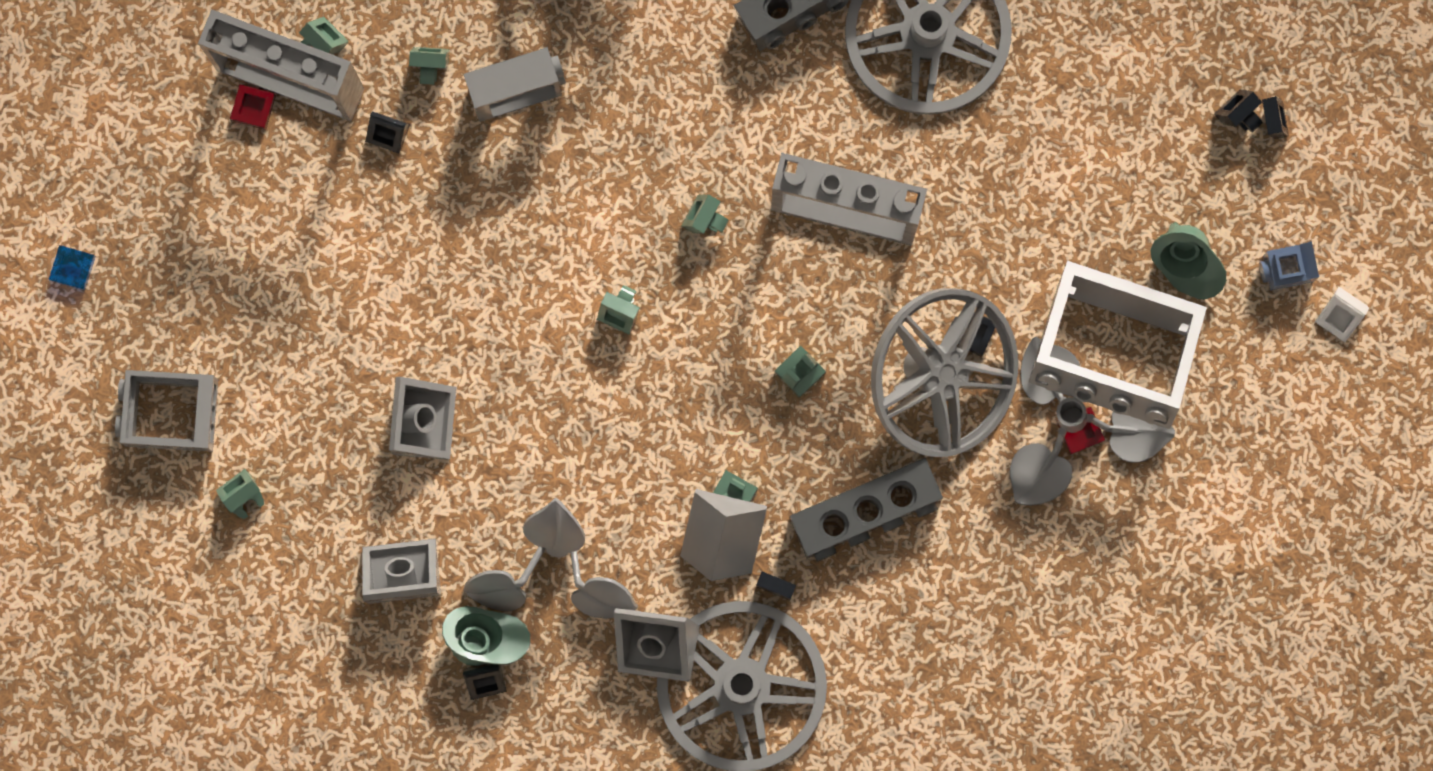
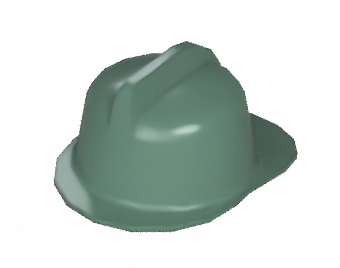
M1174 222L1165 234L1153 242L1150 249L1152 261L1179 292L1196 299L1205 300L1215 297L1223 290L1227 281L1226 270L1220 259L1210 248L1209 240L1203 231L1197 227L1179 225Z
M464 606L450 612L442 624V636L446 645L452 650L453 655L466 665L479 666L486 663L507 665L521 659L530 647V633L526 625L517 617L509 614Z

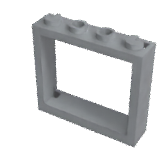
M211 10L198 45L217 72L347 121H352L364 87L351 61ZM228 58L239 61L235 71L225 68Z
M781 153L772 187L771 211L912 246L927 189ZM788 161L798 164L795 174L787 172ZM907 191L918 194L916 203L905 201Z
M1067 261L1056 289L1028 382L1044 387L1046 390H1053L1074 397L1081 402H1089L1110 409L1117 414H1125L1146 421L1151 425L1155 424L1170 429L1180 408L1207 307ZM1070 297L1186 336L1170 395L1167 396L1050 357L1067 298Z

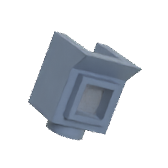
M1312 241L1267 251L1263 255L1264 261L1259 262L1261 279L1263 283L1269 282L1270 291L1313 283L1319 278Z

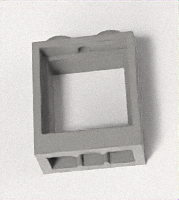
M548 47L463 74L479 122L562 96L560 85L566 84L558 55L551 57Z
M125 370V379H120L118 384V400L123 401L122 416L117 415L115 436L120 437V444L125 447L213 452L219 379L214 375ZM140 384L198 387L194 439L136 436Z

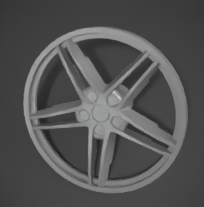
M851 0L845 25V41L850 62L862 83L880 100L897 109L910 113L929 115L960 109L982 96L994 84L1005 65L1012 36L1010 13L1006 1L993 0L998 12L1001 32L999 49H996L984 43L982 39L955 26V21L972 0H962L952 13L944 7L950 0H937L934 4H929L927 0H915L917 5L911 9L908 8L905 0H896L904 15L903 22L873 29V32L856 36V25L863 0ZM899 33L902 42L859 50L858 48L860 43ZM955 39L995 57L994 62L992 63L952 47ZM911 49L912 100L896 95L882 86L869 72L861 56ZM943 52L990 68L982 80L967 92L948 100L932 102L934 87L937 82L940 55ZM920 59L931 60L925 102L918 101Z
M942 288L932 290L914 298L902 307L889 322L878 342L871 370L873 403L882 425L890 436L905 448L932 457H948L963 453L987 438L1006 414L1016 388L1018 351L1013 331L1005 316L991 301L977 293L964 289ZM952 299L965 301L966 304L959 317L955 316L940 345H937L910 317L917 310L936 301ZM984 314L992 321L999 334L1004 353V369L965 360ZM905 321L928 348L920 347L913 336L902 325ZM897 332L903 341L902 345L908 351L903 365L907 378L895 386L893 392L884 397L882 385L883 366L890 343ZM970 370L1002 376V384L969 381ZM920 387L921 391L903 400L902 402H900L898 406L888 411V407L902 400L903 398H905L910 393H912ZM959 388L1000 390L994 406L983 422L971 433L961 438ZM931 397L934 426L938 428L940 444H925L912 439L896 425L892 417ZM946 401H948L949 416ZM950 424H951V431H952V442H951Z
M727 602L707 608L694 615L690 620L700 626L710 619L730 613L745 612L761 615L739 658L733 659L712 641L707 640L698 633L697 641L724 662L716 671L695 651L694 661L714 680V686L689 701L686 706L673 714L669 701L668 679L657 677L659 707L667 728L673 737L689 754L710 766L728 771L761 770L776 765L792 756L813 734L822 716L826 701L827 680L821 654L811 636L795 619L786 613L757 602ZM767 618H771L775 622L760 661L748 658ZM781 624L788 628L805 647L813 665L815 683L800 681L796 678L770 675L765 672ZM771 684L812 689L815 690V698L770 695ZM715 696L720 706L679 726L676 721L677 719ZM763 703L813 704L810 716L799 734L779 751L767 755L766 734L761 705ZM726 711H732L747 760H731L713 755L696 745L684 732ZM754 713L761 758L753 759L743 715Z

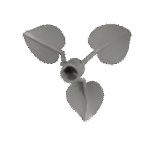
M1034 337L1030 341L1024 353L1021 366L1023 389L1032 401L1040 405H1046L1055 398L1058 399L1060 403L1056 414L1060 429L1052 452L1043 444L1033 443L1023 446L1014 455L1010 465V479L1016 503L1020 505L1044 504L1057 498L1067 489L1072 478V466L1066 459L1058 457L1066 433H1075L1082 430L1087 422L1106 432H1112L1110 437L1112 451L1120 459L1131 463H1139L1152 458L1174 438L1175 430L1172 426L1170 429L1115 412H1112L1113 426L1108 425L1095 418L1093 414H1087L1083 402L1076 398H1066L1062 393L1046 390L1044 387L1029 383L1041 339ZM1053 344L1050 357L1080 366L1079 361L1070 351Z
M554 498L548 505L529 516L524 522L523 533L531 543L538 546V549L518 580L514 581L511 574L506 571L489 570L470 578L463 588V591L470 598L485 607L499 611L516 610L526 600V593L520 587L525 585L546 549L547 553L554 557H564L568 553L571 554L574 583L578 590L572 593L571 601L584 614L596 618H614L616 608L633 611L638 608V604L634 602L628 589L613 579L595 577L587 580L585 583L582 581L577 551L585 543V533L577 519L558 498Z

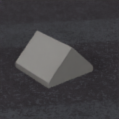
M396 377L389 451L393 455L450 459L457 387Z
M695 489L680 556L710 581L751 574L767 506Z
M436 539L362 547L363 601L373 604L442 596Z
M616 608L614 611L618 672L689 682L692 674L699 625L685 617Z

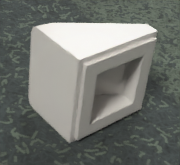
M1338 287L1315 322L1343 342H1346L1366 315L1369 307Z

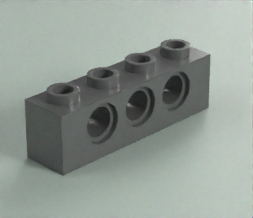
M742 0L735 4L734 8L760 52L765 48L773 49L778 47L785 41L787 35L796 30L803 31L810 28L816 23L818 17L828 11L836 12L842 9L849 0ZM777 8L788 9V13L783 18L775 19L771 17L772 12Z
M923 458L792 514L789 519L806 558L815 556L818 562L836 554L835 547L848 541L850 547L856 546L871 539L868 533L882 527L885 533L904 525L905 523L902 518L916 512L917 517L920 518L938 510L936 503L942 501L943 496L926 458ZM896 488H905L911 494V503L905 507L896 506L891 500V492ZM870 502L874 504L878 511L877 518L870 522L861 520L857 514V507L861 503ZM829 517H838L844 524V531L838 536H830L824 531L823 522Z

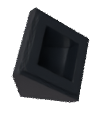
M372 111L365 142L400 153L410 124Z
M486 663L463 669V676L471 700L507 692L501 665Z

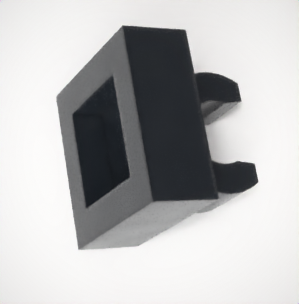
M1240 89L1214 115L1223 125L1233 127L1239 125L1244 131L1249 129L1253 133L1263 123L1254 112L1262 101L1253 91Z

